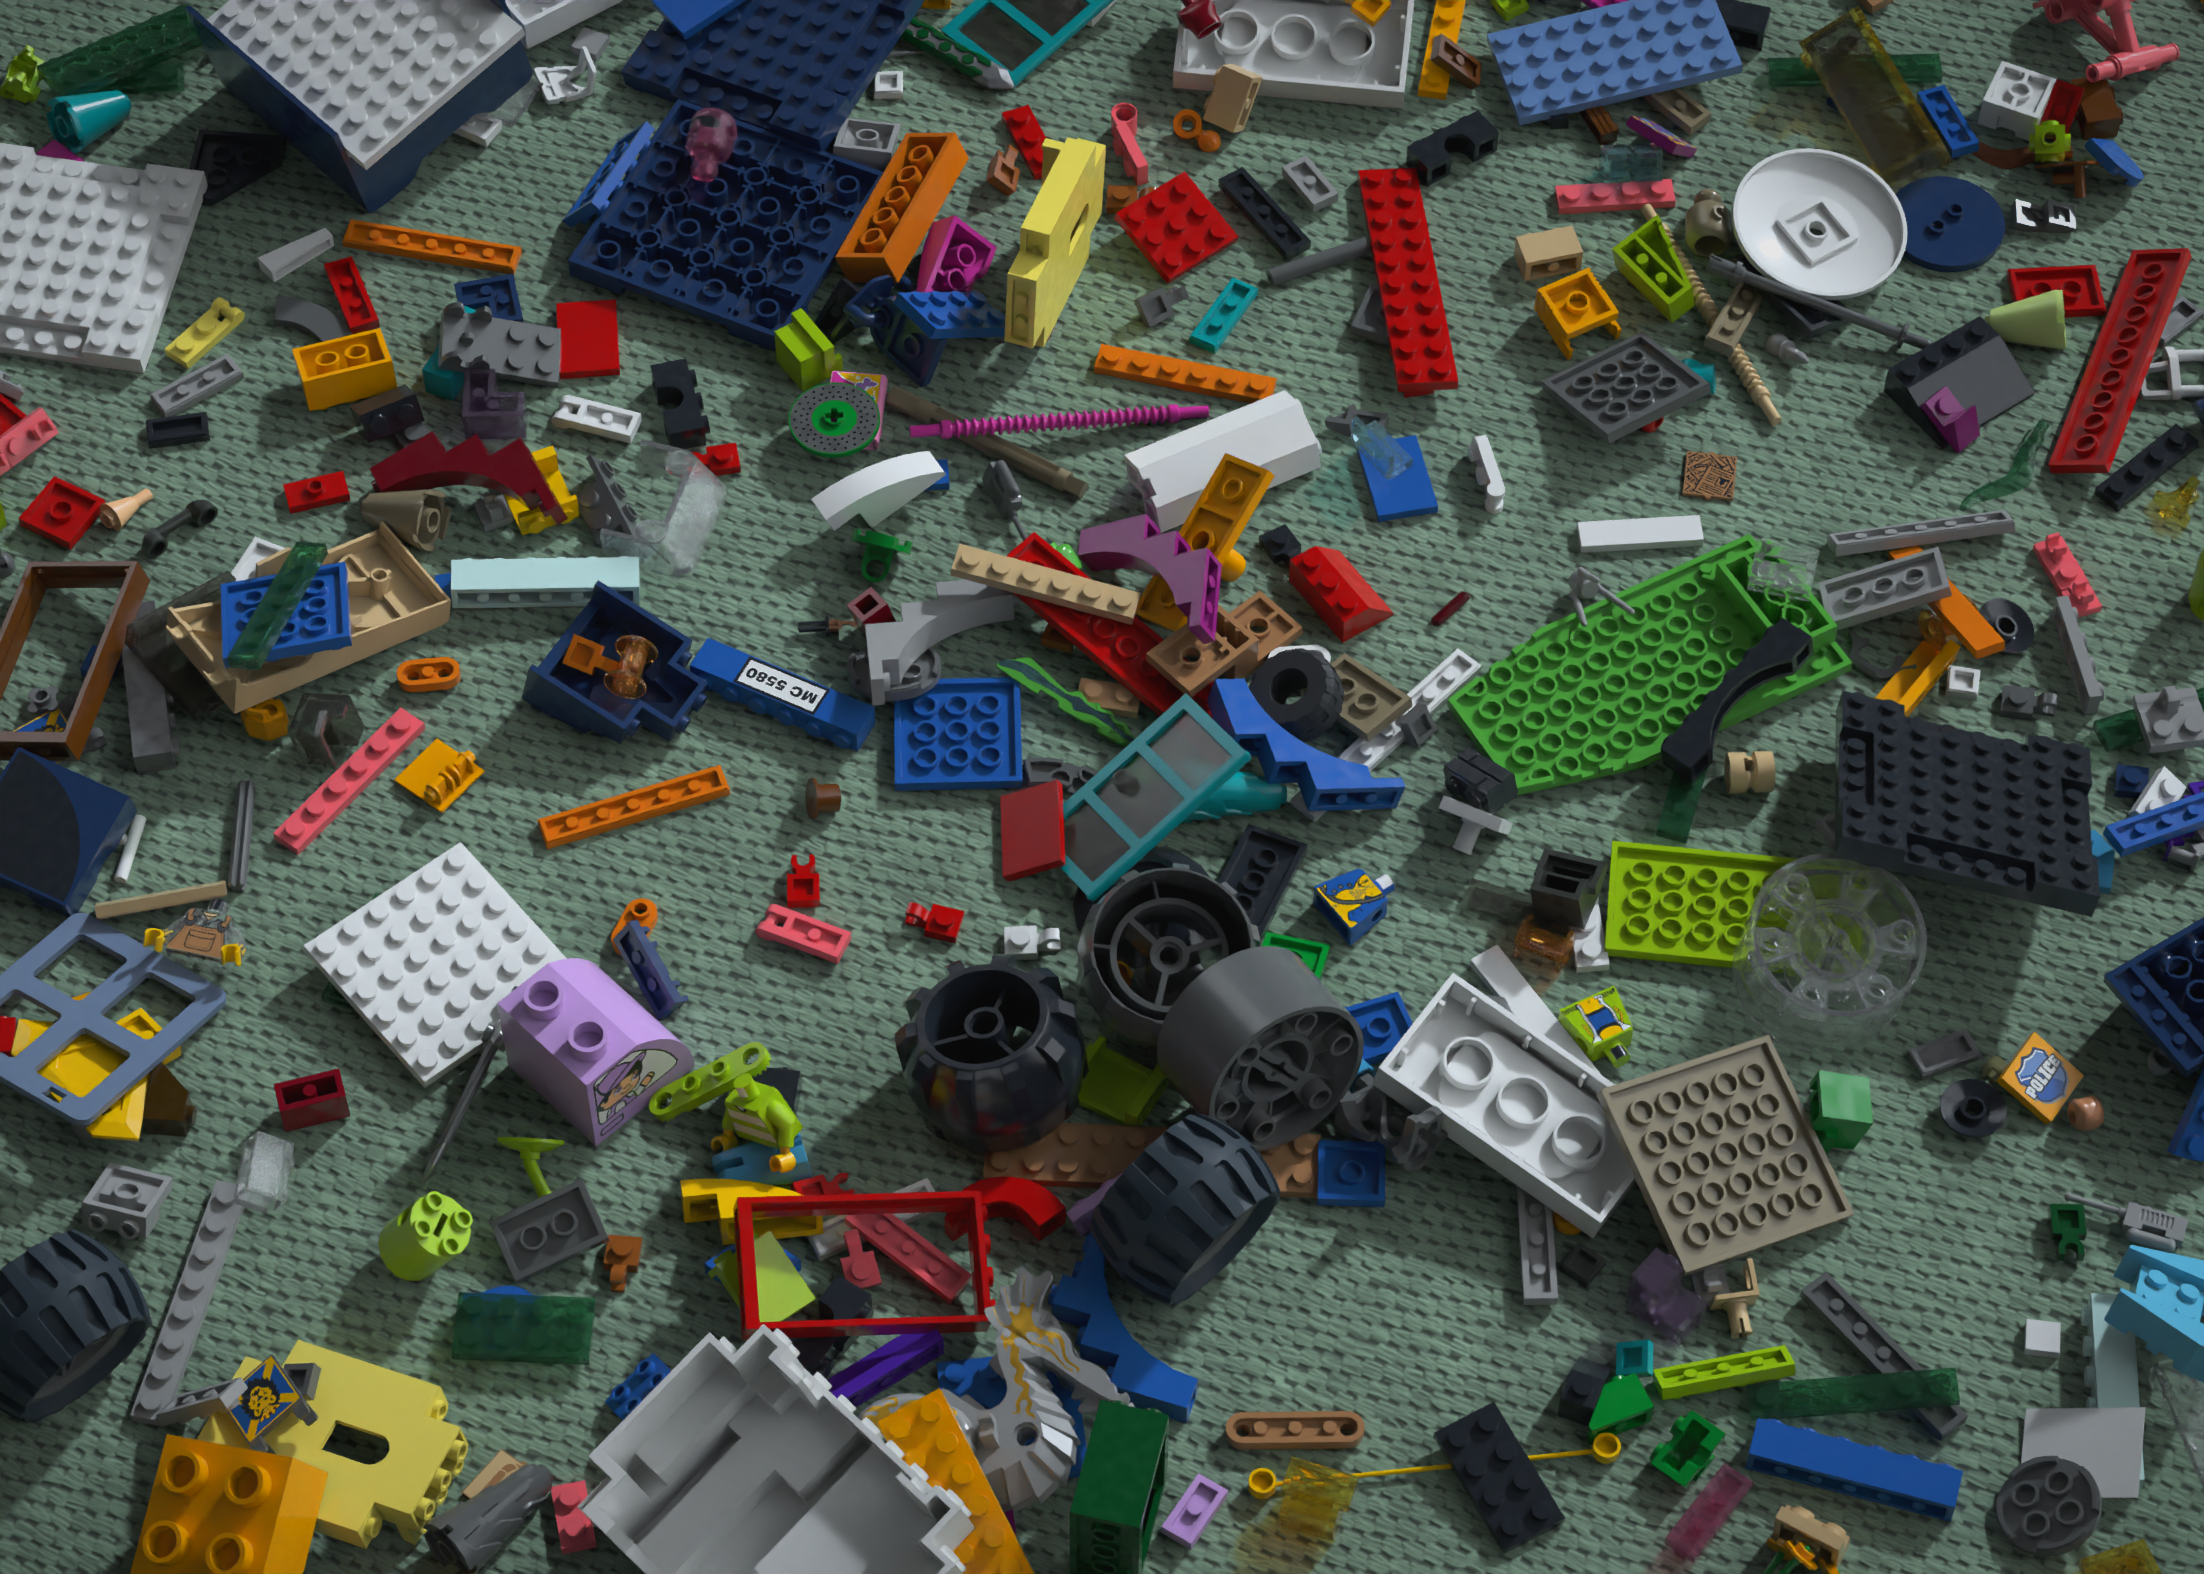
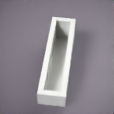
M323 228L258 257L259 267L273 282H276L334 246L332 234L326 228Z

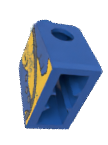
M1355 869L1314 887L1313 904L1349 945H1352L1386 916L1388 904L1386 895L1393 892L1395 886L1391 878L1386 874L1372 881L1362 869Z

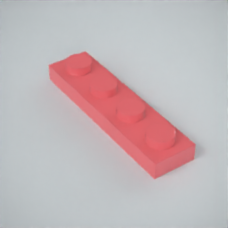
M1672 179L1555 186L1558 214L1640 210L1645 204H1651L1653 209L1675 207L1676 202Z
M893 1214L847 1215L845 1218L846 1225L853 1230L858 1229L859 1235L949 1304L953 1302L972 1279L968 1271Z

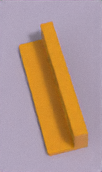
M1949 640L1940 651L1928 642L1922 641L1901 666L1906 667L1916 664L1917 668L1903 669L1895 673L1875 698L1881 700L1889 699L1904 705L1905 716L1908 717L1947 671L1949 665H1952L1960 646Z

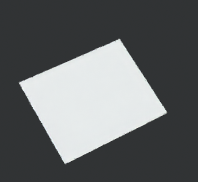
M2146 1407L2026 1409L2021 1464L2036 1457L2058 1456L2061 1459H2066L2085 1467L2095 1479L2102 1498H2138Z

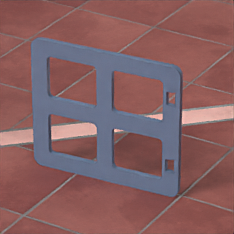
M75 913L0 975V1006L11 996L19 995L60 1018L17 1056L8 1057L0 1052V1082L75 1125H89L226 1005V993L222 988L154 950L143 947V944L87 913ZM79 940H85L125 963L82 1000H75L35 977ZM147 978H153L194 1001L151 1039H143L103 1016ZM82 1034H88L128 1057L123 1064L84 1097L74 1095L37 1073ZM53 1092L63 1099L60 1103H57L46 1096Z

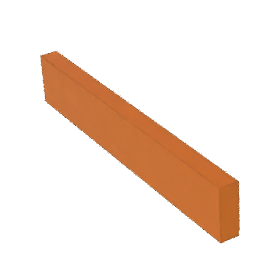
M350 219L342 240L343 247L513 275L522 254V248L518 246Z
M1919 545L1902 547L1888 552L1889 561L1923 550ZM1949 579L1948 582L1952 596L1927 603L1976 659L2005 650L2003 638Z
M717 765L537 819V824L548 850L730 795V788L721 766Z

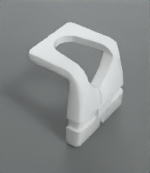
M584 46L581 47L578 66L537 67L534 69V75L541 88L545 102L547 104H559L560 101L566 103L591 95L594 90L596 68L587 47ZM587 64V87L571 83L570 81L575 76L584 72Z

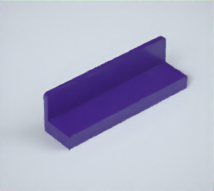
M936 1328L927 1334H901L829 1378L827 1381L832 1385L829 1392L836 1398L842 1394L857 1408L943 1355L944 1338Z

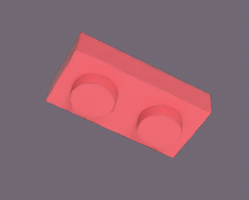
M585 1480L552 1486L551 1493L562 1554L596 1548L593 1523L577 1507L588 1496Z

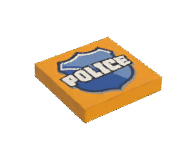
M2033 1032L2024 1041L1997 1079V1082L2047 1125L2052 1122L2084 1075L2036 1032Z

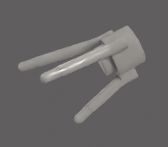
M1578 567L1569 578L1568 583L1572 591L1568 596L1574 603L1578 618L1583 627L1587 626V620L1580 598L1590 599L1597 593L1608 598L1631 615L1635 613L1634 609L1602 587L1598 583L1600 581L1598 577L1583 567Z

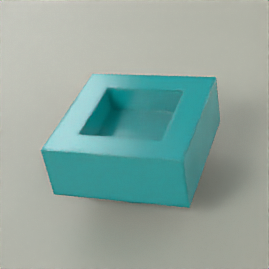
M1649 1339L1617 1342L1616 1376H1628L1636 1373L1638 1378L1653 1376V1343Z

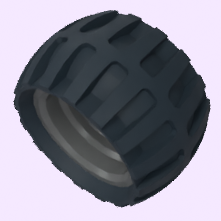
M1200 1113L1190 1114L1176 1125L1174 1124L1167 1129L1164 1134L1153 1141L1122 1172L1123 1174L1111 1185L1101 1202L1096 1206L1089 1225L1099 1248L1123 1279L1145 1295L1159 1302L1175 1306L1193 1296L1204 1285H1207L1253 1239L1258 1230L1271 1216L1273 1209L1280 1200L1279 1195L1281 1191L1263 1157L1242 1135L1212 1117Z
M69 1230L62 1234L57 1233L50 1236L49 1239L27 1249L25 1253L10 1261L0 1270V1410L21 1422L40 1421L44 1417L59 1412L65 1406L79 1399L100 1381L109 1376L122 1361L131 1355L139 1342L145 1338L146 1331L151 1326L152 1321L147 1303L132 1273L111 1250L92 1237L76 1230Z

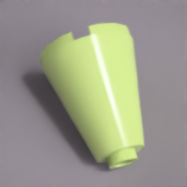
M2055 289L1991 309L1990 316H1985V321L2001 336L2003 341L2055 349L2066 348L2063 290Z

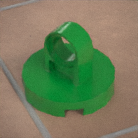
M852 529L850 541L866 546L861 572L863 577L869 582L878 583L887 577L893 552L910 555L913 543L905 540L903 546L898 544L899 538L868 530H866V535L862 536L860 535V529ZM872 560L880 561L884 566L883 574L877 578L869 576L866 572L867 563Z

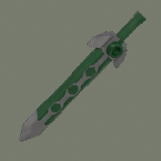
M922 7L918 9L900 39L925 53L933 55L989 89L1014 88L1007 69L917 19L916 16L925 12Z

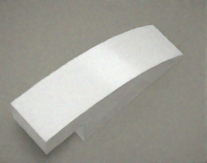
M930 451L911 453L884 460L855 472L826 488L811 500L834 531L858 513L862 515L872 528L946 474Z

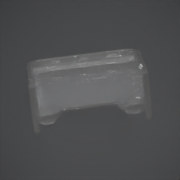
M642 439L640 450L643 473L681 483L663 522L653 519L643 520L635 526L632 535L602 528L600 538L603 557H639L640 571L677 580H685L692 577L699 566L727 501V488L690 451Z

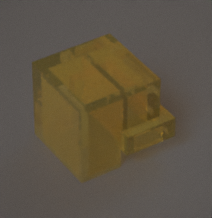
M1291 1456L1281 1487V1492L1285 1493L1278 1514L1280 1526L1334 1543L1344 1512L1349 1513L1359 1477Z

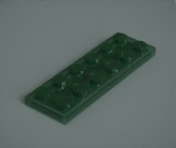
M190 4L177 6L173 10L153 16L149 20L137 25L126 27L120 32L102 37L96 42L78 47L67 54L51 58L37 66L38 76L60 97L87 94L198 48L203 44L185 10Z

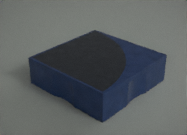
M18 747L0 776V887L18 891L26 895L33 902L66 917L78 913L95 885L103 863L116 849L137 813V809L130 796Z

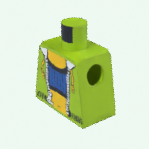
M1614 985L1560 1009L1558 1021L1591 1062L1607 1056L1612 1065L1618 1068L1630 1060L1631 1056L1625 1047L1631 1044L1633 1027Z

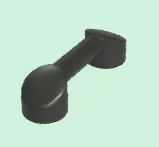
M208 500L192 501L183 511L156 528L151 527L143 538L142 551L148 558H156L167 549L168 542L164 539L165 536L191 519L202 527L209 524L217 517L218 509Z

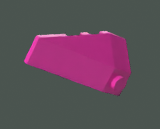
M955 215L933 222L923 246L916 291L970 292L977 278H983L988 272L997 247Z

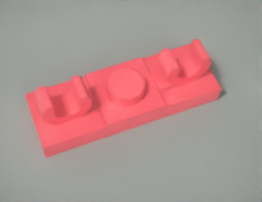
M38 407L0 435V476L59 433L43 408Z
M2059 532L2047 535L2045 541L2035 543L2033 551L2059 597L2069 596L2071 605L2076 607L2079 617L2100 612L2102 605Z

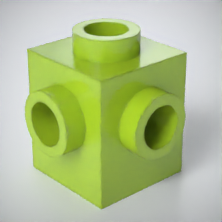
M2043 121L2041 125H2035V134H2029V152H2035V162H2041V164L2064 162L2065 151H2071V133L2065 134V125H2059L2058 121ZM2044 139L2056 140L2053 143H2047Z

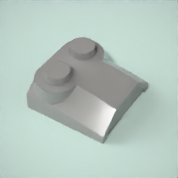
M847 117L837 134L833 154L884 172L894 155L901 123L895 124Z

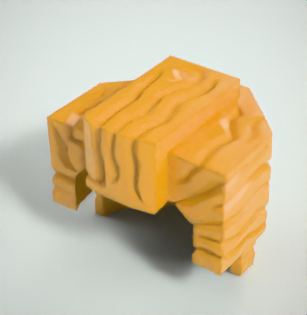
M271 698L240 711L241 720L248 735L251 737L271 741L288 734L287 725H289L285 706L279 698L275 701Z

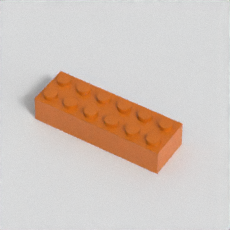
M955 132L906 133L835 256L850 282L868 283L874 278L889 275L893 278L894 283H899L969 159Z

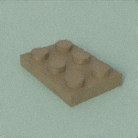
M1342 654L1331 663L1341 679L1344 690L1342 711L1336 721L1365 741L1369 742L1412 707L1411 697L1347 654ZM1307 688L1300 689L1301 697L1304 696Z

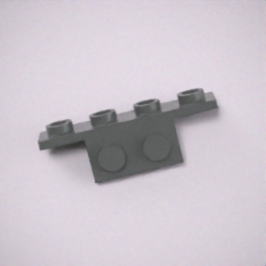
M590 454L586 459L597 480L576 497L579 509L596 542L601 546L607 545L624 531L631 546L644 555L649 556L652 553L648 544L650 538L645 530L638 525L636 521L638 515L635 510L627 504L625 490L613 477L615 474L614 469L606 460L600 461Z

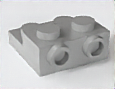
M110 1162L82 1202L83 1223L97 1232L108 1229L119 1232L126 1239H134L136 1237L146 1239L160 1219L159 1208L173 1189V1178Z

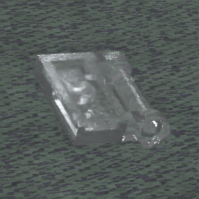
M1758 539L1747 590L1809 602L1820 551L1810 549V552L1791 549L1767 544V540ZM1764 556L1807 564V568L1764 560Z

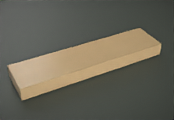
M226 880L96 903L94 907L96 918L103 919L225 897L227 895Z

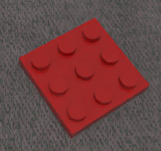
M1185 171L1118 211L1114 218L1167 283L1172 282L1237 242L1239 237Z

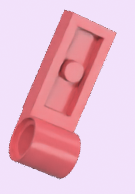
M1119 103L1111 110V133L1114 137L1113 148L1115 154L1118 157L1122 156L1124 160L1123 166L1128 177L1132 176L1137 186L1148 183V163L1134 138L1137 134V109L1130 103Z

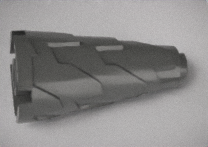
M532 1463L531 1465L522 1466L495 1486L490 1485L468 1501H462L442 1515L435 1516L423 1527V1529L427 1530L424 1537L430 1550L442 1566L446 1567L449 1563L455 1564L460 1569L455 1574H477L478 1570L503 1547L502 1543L525 1522L524 1519L547 1498L546 1494L552 1489L551 1482L554 1480L552 1473L543 1464L537 1466Z

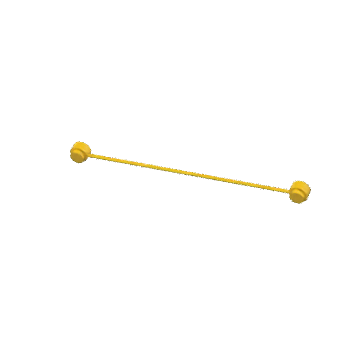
M1601 1433L1594 1439L1592 1449L1529 1455L1528 1458L1531 1461L1593 1454L1598 1462L1610 1464L1618 1459L1621 1443L1614 1434ZM1450 1464L1285 1481H1276L1275 1474L1271 1470L1258 1468L1249 1475L1248 1490L1257 1499H1267L1274 1494L1278 1486L1452 1468Z

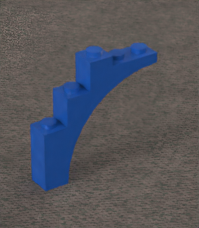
M1088 1232L1083 1244L1082 1251L1085 1252L1083 1261L1077 1260L1072 1277L1063 1274L1059 1286L1053 1285L1050 1291L1048 1305L1052 1306V1315L1057 1320L1080 1326L1076 1338V1345L1080 1346V1358L1109 1367L1106 1374L1109 1376L1110 1382L1115 1384L1117 1393L1123 1394L1127 1392L1130 1398L1129 1403L1132 1402L1136 1408L1158 1409L1163 1414H1168L1171 1419L1187 1423L1197 1396L1198 1379L1169 1367L1148 1353L1132 1338L1118 1318L1108 1295L1104 1275L1106 1257L1099 1248L1093 1233Z

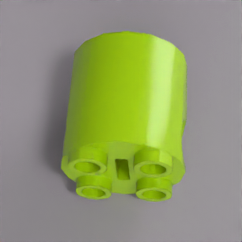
M432 1191L416 1200L385 1225L380 1232L378 1241L380 1256L386 1267L397 1277L408 1281H420L432 1275L465 1249L470 1239V1226L473 1222L472 1215L452 1198L437 1191Z

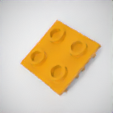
M435 739L394 781L443 813L485 771L474 763L476 757L471 751L467 750L465 753H458L439 739Z

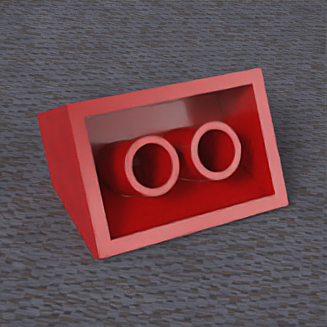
M1314 546L1290 559V583L1342 643L1393 616V611L1339 550Z

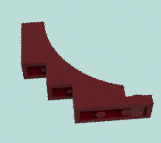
M431 431L369 468L375 478L371 484L376 493L428 490L455 485L478 486L506 494L519 501L530 511L539 507L545 518L551 515L557 525L568 519L534 456L521 437L490 455L477 434L446 451L444 445L435 433Z

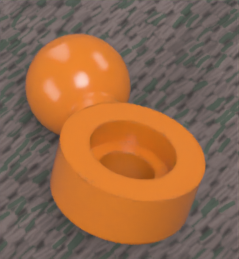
M1185 109L1176 114L1173 120V129L1179 138L1183 140L1196 138L1199 148L1204 152L1210 153L1219 149L1221 144L1219 134L1213 130L1204 131L1202 129L1201 117L1197 112ZM1190 121L1193 124V128L1188 131L1184 130L1182 124Z

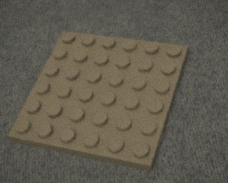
M1769 1035L1601 1089L1596 1094L1681 1277L1848 1220L1854 1215Z

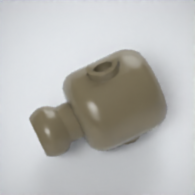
M1708 188L1700 190L1696 194L1694 205L1685 216V238L1687 247L1698 257L1710 258L1711 254L1718 257L1723 255L1732 243L1734 237L1732 233L1731 211L1722 204L1719 193Z

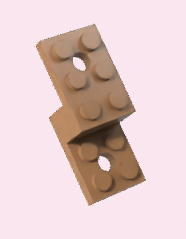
M1259 590L1230 613L1218 604L1215 642L1203 644L1189 630L1188 623H1186L1147 652L1146 661L1183 694L1186 693L1192 697L1220 675L1226 679L1246 678L1268 659L1272 650L1278 647H1286L1303 634V627ZM1263 626L1267 630L1263 633H1255L1251 628ZM1195 655L1199 660L1190 663L1186 662L1183 657Z

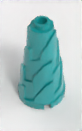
M1165 760V763L1193 791L1220 768L1198 765L1193 761ZM1238 771L1181 823H1191L1192 820L1222 819V816L1253 815L1254 812L1278 810L1281 804H1286L1287 786L1281 785V783L1268 784L1263 776H1257L1251 772ZM1162 777L1161 789H1164V799L1161 798L1163 819L1184 798Z

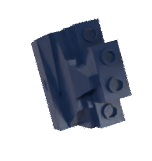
M598 580L594 585L591 600L538 667L533 664L530 666L522 699L545 714L584 733L593 730L603 737L607 735L619 744L623 742L627 735L633 737L641 724L670 742L676 733L681 735L690 723L691 719L688 717L694 710L698 713L705 704L707 696L704 693L707 682L685 669L693 655L689 652L693 642L692 639ZM576 634L605 646L602 656L623 664L619 676L596 667L592 676L563 664V659L573 635Z

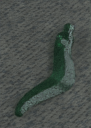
M2039 420L2033 429L2027 430L2017 449L2008 474L1974 490L1964 498L1960 505V510L1966 511L1983 501L2007 496L2029 486L2033 479L2036 454L2045 440L2043 435L2049 428V424L2044 420Z

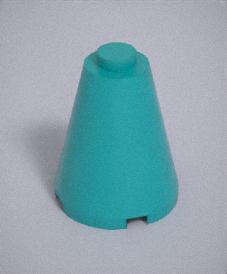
M119 90L55 97L47 103V106L51 105V112L46 113V117L53 138L60 144L64 142L68 146V150L75 154L128 118L131 102L128 96Z

